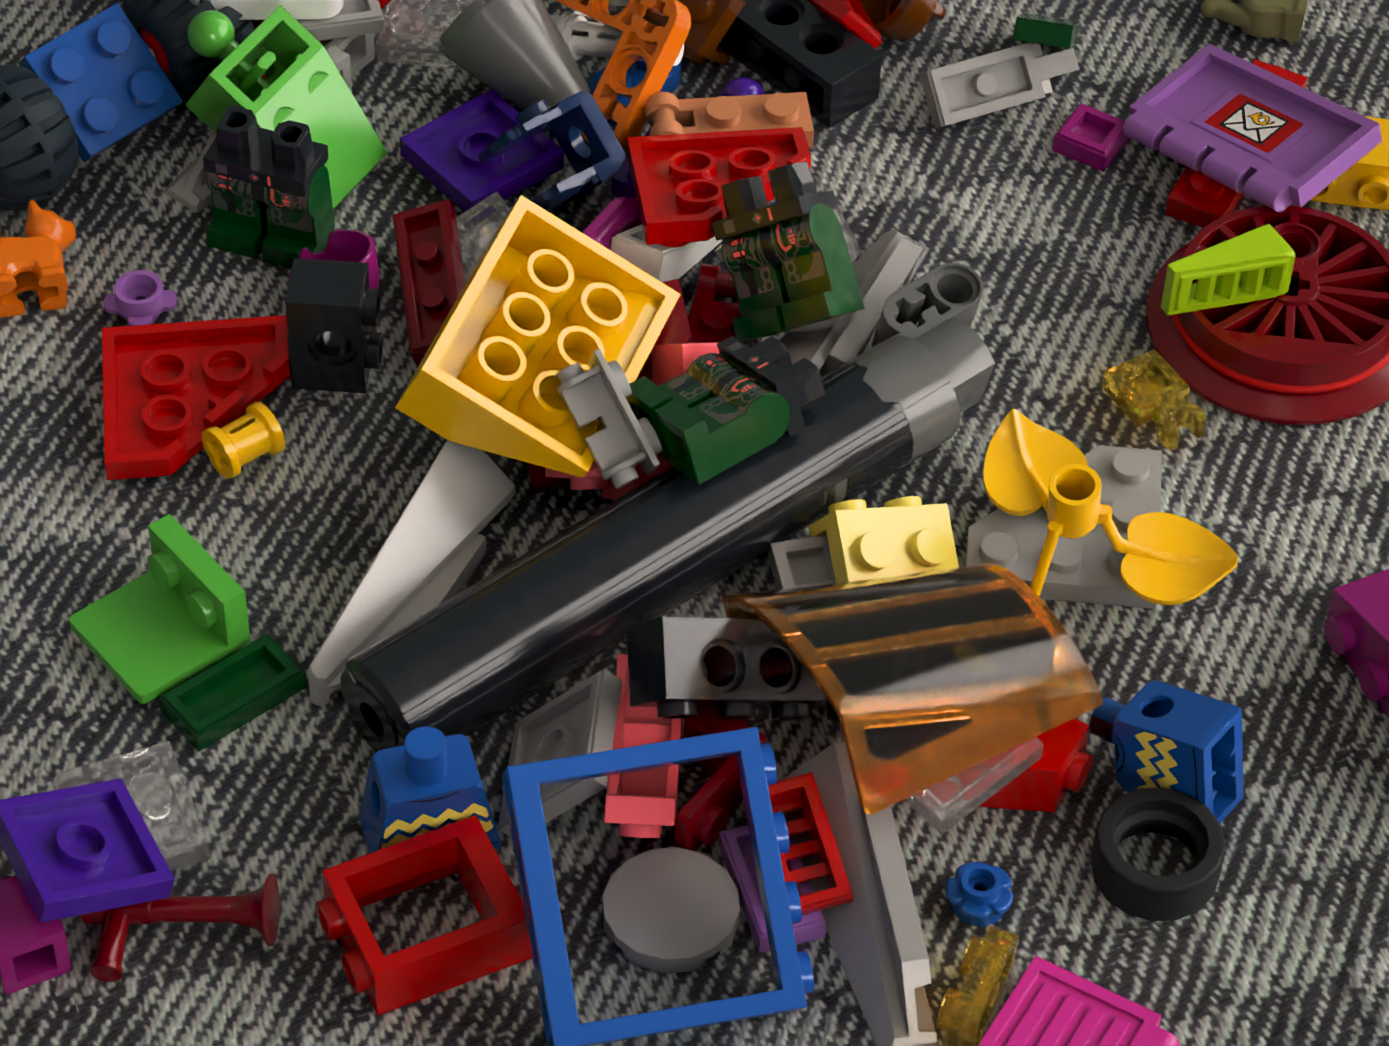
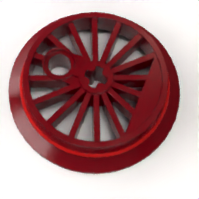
M1291 205L1282 212H1276L1266 206L1242 209L1227 214L1203 228L1190 243L1175 252L1155 276L1149 290L1146 306V322L1153 347L1169 371L1182 384L1208 402L1227 411L1260 421L1291 425H1313L1349 419L1366 413L1389 400V252L1377 239L1352 222L1324 211ZM1267 224H1270L1294 250L1295 262L1289 291L1283 295L1265 300L1168 316L1161 309L1168 264ZM1330 252L1336 255L1333 258L1324 262L1330 254ZM1198 279L1193 280L1192 284L1196 283Z

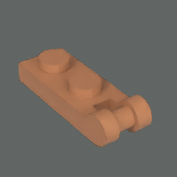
M658 92L649 96L644 105L646 119L651 126L649 136L802 127L808 147L813 149L814 128L806 92L678 99L672 93Z

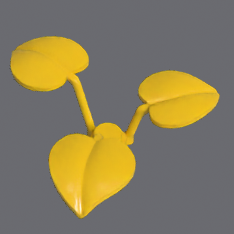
M1012 409L997 428L987 449L983 468L985 492L996 507L1014 516L1029 515L1043 506L1047 512L1049 522L1047 525V536L1030 588L1024 597L1014 587L1001 582L975 584L957 597L950 609L947 622L951 660L964 670L989 676V674L1022 672L1035 666L1046 657L1055 643L1058 624L1053 614L1034 604L1041 594L1058 538L1061 535L1072 539L1080 538L1092 531L1097 523L1101 524L1113 549L1119 553L1126 554L1120 568V575L1124 584L1138 597L1159 605H1177L1199 597L1236 568L1238 555L1224 540L1203 526L1187 518L1164 512H1150L1136 516L1128 525L1127 540L1123 539L1112 520V507L1100 504L1101 479L1097 472L1088 466V462L1081 450L1064 436L1034 423L1018 410Z

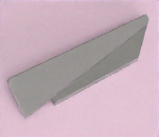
M896 230L883 233L852 265L865 309L790 330L780 342L784 344L789 352L792 364L806 358L818 367L820 376L823 377L867 351L872 345L871 343L885 300L892 293L911 282L930 248Z

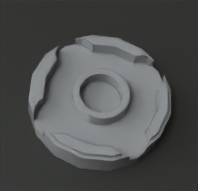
M681 847L651 849L629 858L611 874L603 893L604 932L611 943L613 939L615 944L623 950V957L638 967L660 973L690 972L705 966L706 959L714 956L719 951L720 955L723 954L732 945L740 922L738 888L727 870L703 853Z

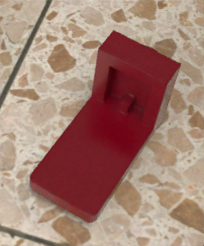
M698 707L699 716L685 718L684 738L752 727L747 725L743 719H715V708ZM759 732L760 744L766 743V735ZM736 755L695 761V763L714 774L678 812L675 818V847L696 852L703 843L709 846L719 838V832L724 830L729 815L743 801Z

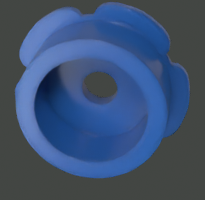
M969 862L958 867L955 871V878H950L946 883V897L949 903H951L954 914L962 922L972 926L982 927L997 922L1013 902V893L1009 891L1012 881L1008 874L997 866L980 862ZM975 887L984 888V889H986V891H978V890H975L974 888H975Z

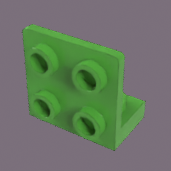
M170 514L148 526L152 553L147 557L150 571L76 612L69 618L71 630L140 704L148 703L250 643L245 591Z

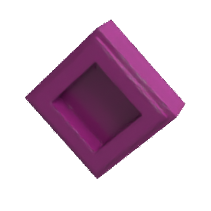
M1080 103L1054 135L1052 151L1104 172L1130 138L1123 133L1124 120Z

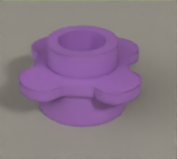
M135 270L125 273L116 281L114 286L115 293H110L104 298L105 311L109 314L120 315L126 319L129 326L153 324L161 313L172 311L177 306L176 294L171 290H163V283L160 277L146 270Z

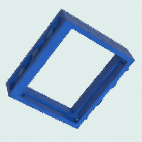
M758 727L508 766L502 774L547 1046H595L792 1012L807 1007L805 994L813 993L814 991L813 969L808 952L806 950L797 952L793 924L801 923V902L795 881L785 882L780 854L789 853L788 829L784 814L781 811L774 813L772 811L768 785L776 784L777 782L776 762L771 744H760ZM736 755L777 990L579 1024L540 786Z

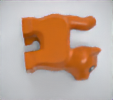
M34 199L29 201L27 207L26 238L1 237L0 231V317L2 318L24 315L25 307L23 301L17 298V294L24 291L34 290L37 292L43 311L65 308L67 306L66 290L69 288L63 268L64 258L62 253L76 240L75 225L72 221L60 217L53 210L41 209Z

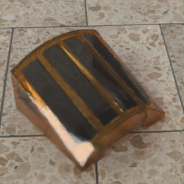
M989 563L851 582L721 595L727 618L759 619L787 645L821 689L840 719L860 807L867 814L881 811L1103 705L1101 691L1092 673L1053 612L1022 579L1006 568ZM759 662V670L763 678V669Z

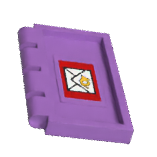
M1210 43L1129 106L1131 116L1126 119L1123 125L1125 136L1155 151L1160 150L1161 154L1195 171H1201L1203 175L1236 192H1244L1246 197L1276 212H1282L1292 203L1299 207L1304 206L1382 142L1378 122Z

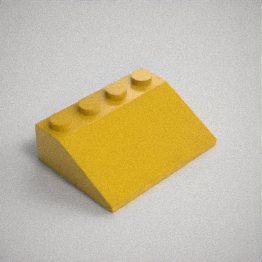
M521 195L494 233L395 408L450 442L584 478L594 461L584 440L605 428L600 418L579 429L577 428L561 395H559L556 389L561 385L556 374L578 362L584 372L590 370L587 362L593 352L600 348L607 363L613 360L618 362L629 384L636 381L681 294Z

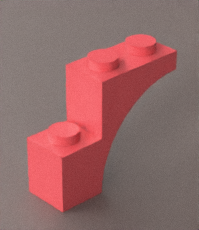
M617 654L616 677L622 680L612 750L681 739L683 718L659 719L657 707H630L628 654ZM680 764L609 775L605 798L604 823H619V836L660 838L662 826L675 825Z

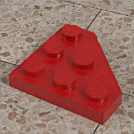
M802 127L627 137V159L646 245L660 244L675 248L685 246L690 242L708 241L713 238L715 234L712 223L728 218L722 185L745 178L761 176L768 203L774 199L768 176L769 170L788 164L807 162L811 172V154Z
M286 315L102 328L104 463L107 480L171 476L204 448L202 443L203 431L215 426L222 428L242 417L249 405L256 401L260 402L289 378L291 374Z

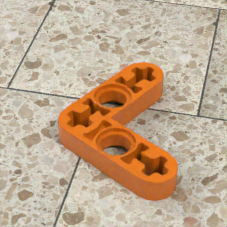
M556 0L573 11L622 32L592 96L605 119L618 122L614 134L625 152L627 151V137L639 136L647 120L644 107L646 100L649 96L661 91L688 36L691 27V14L688 8L678 0H628L624 10L612 16L608 11L609 0ZM649 9L661 16H668L669 19L665 27L656 26L644 19L646 10ZM644 59L647 70L644 79L637 86L628 88L626 84L628 68L635 61ZM618 94L630 100L628 106L616 101ZM581 131V133H582V135H583L585 141L588 142L586 136H585L584 133Z

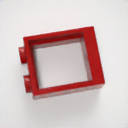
M476 815L322 870L324 899L316 902V911L321 927L329 941L339 938L346 952L342 954V964L348 982L355 994L366 992L377 1016L532 959L523 901ZM457 873L481 921L384 956L360 908Z

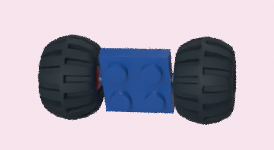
M123 0L121 6L118 3L112 5L24 56L18 63L19 66L0 65V210H27L28 203L32 199L35 200L38 206L50 201L69 182L77 166L79 156L85 163L173 110L180 103H187L208 75L222 62L219 57L207 58L197 54L190 46L187 38L188 26L194 16L206 10L216 11L212 3L208 0H200V4L196 6L190 0ZM226 6L219 10L232 22L235 30L234 40L239 45L255 30L252 20H238L243 15L235 9Z

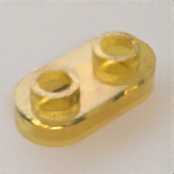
M990 926L984 938L972 935L960 968V974L966 976L960 990L951 987L947 990L937 1017L936 1028L946 1031L945 1046H978L981 1042L1012 969L1018 947V934Z

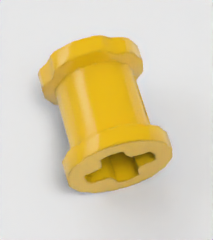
M256 401L246 408V415L224 427H210L202 432L203 447L214 468L225 479L234 478L241 474L242 466L265 453L275 456L285 449L286 442L280 424L274 414L262 402Z

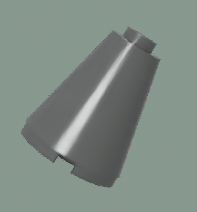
M474 0L449 25L439 39L442 43L437 45V48L446 58L521 111L544 99L551 108L580 91H587L591 95L593 94L592 89L542 0Z

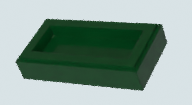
M267 633L159 696L160 711L199 752L307 688L306 673Z

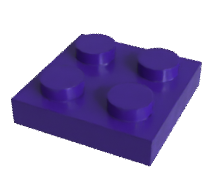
M492 89L400 138V156L471 219L564 168V150L543 132L497 158L482 164L478 157L479 154L500 135L519 125L515 119L519 112Z
M122 779L0 800V844L40 923L170 897L175 878Z

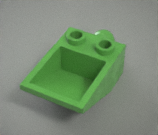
M281 5L240 45L234 40L235 30L232 22L225 14L219 11L206 10L200 12L190 21L187 38L192 49L197 54L207 58L219 57L222 62L208 75L185 105L215 134L217 124L228 107L233 105L252 110L256 116L257 127L274 131L278 123L288 120L309 125L312 141L328 145L329 158L324 166L327 167L329 173L333 209L388 153L325 47Z

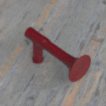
M269 874L265 884L255 891L242 895L170 896L165 899L81 915L84 924H102L96 959L91 966V975L103 982H116L122 978L123 968L121 965L129 924H154V922L241 924L257 930L264 936L267 945L273 946L277 938L280 919L279 887L275 875Z

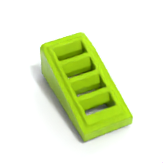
M1267 224L1168 264L1161 309L1168 316L1265 300L1283 295L1289 291L1295 262L1294 250L1270 224ZM1198 279L1196 283L1192 284L1193 280Z

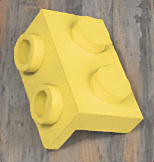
M908 496L887 501L883 504L884 507L867 508L865 500H847L830 505L828 507V515L808 526L810 537L827 534L837 592L950 584L961 578L947 503L922 505L921 497Z

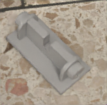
M599 348L593 352L587 362L590 370L584 372L578 362L558 372L556 375L561 385L556 389L578 429L600 418L605 429L585 438L584 441L604 481L611 479L615 488L619 489L639 478L634 468L639 464L646 477L651 475L660 464L656 454L660 453L662 448L650 422L645 417L637 420L625 398L631 395L632 391L621 366L616 360L607 363Z

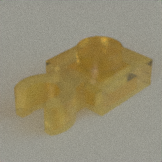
M1155 349L1104 371L1102 389L1137 427L1153 421L1157 425V438L1167 449L1174 450L1178 448L1180 430L1177 426L1188 428L1196 438L1204 436L1207 420L1204 411L1196 404L1188 402L1190 387Z

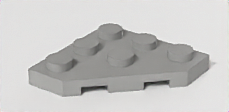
M1099 445L1084 455L1088 466L1097 472L1102 482L1100 504L1112 507V520L1120 536L1127 540V528L1133 518L1141 514L1160 512L1162 451ZM1043 506L1025 516L1010 515L998 508L968 527L963 592L975 584L1001 582L1014 587L1022 597L1027 594L1047 536V525L1049 522L1047 512ZM1097 523L1092 531L1080 538L1072 539L1062 535L1058 538L1038 599L1156 608L1155 603L1138 597L1124 584L1120 575V568L1126 554L1119 553L1113 549L1101 524Z

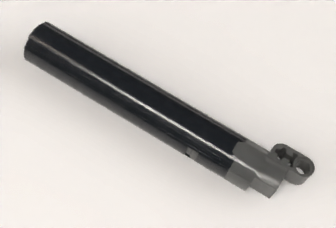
M946 263L892 293L885 300L871 343L872 348L821 377L826 395L825 398L801 410L806 427L805 430L792 437L783 434L773 444L700 485L674 466L670 467L346 660L341 669V692L354 718L353 722L367 744L375 753L378 750L405 745V738L409 732L423 726L434 727L440 730L445 737L455 734L469 736L626 639L627 625L662 617L769 551L771 543L785 541L816 522L820 517L828 513L830 505L855 498L952 438L959 429L961 412L982 400L995 365L988 347L977 332L971 328L984 290L982 280L977 272L969 266L960 263Z

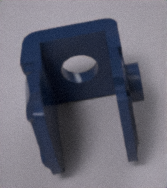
M580 91L551 108L545 99L528 107L515 116L519 125L500 135L478 156L483 164L508 152L530 138L551 129L576 174L557 183L530 200L548 212L554 211L558 204L567 199L569 202L574 201L576 203L595 187L615 174L626 163V154L595 99L587 91ZM580 130H581V131L584 133V135L586 136V138H587V140H588V142H589L590 148H589V147L586 145V143L584 142V140H583V138H582V136H581Z

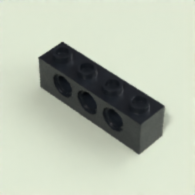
M744 0L746 2L719 43V46L781 93L806 92L811 115L828 128L833 127L879 98L882 54L806 0Z
M658 617L627 625L630 707H657L659 719L699 716L698 707L715 708V719L722 720L756 717L755 708H771L772 720L806 719L812 717L811 709H827V720L845 721L867 718L866 707L893 702L888 623ZM702 660L707 669V679L703 674ZM759 662L763 669V678L760 674ZM815 665H816V667H817V669H818L819 678L817 677V674H816Z

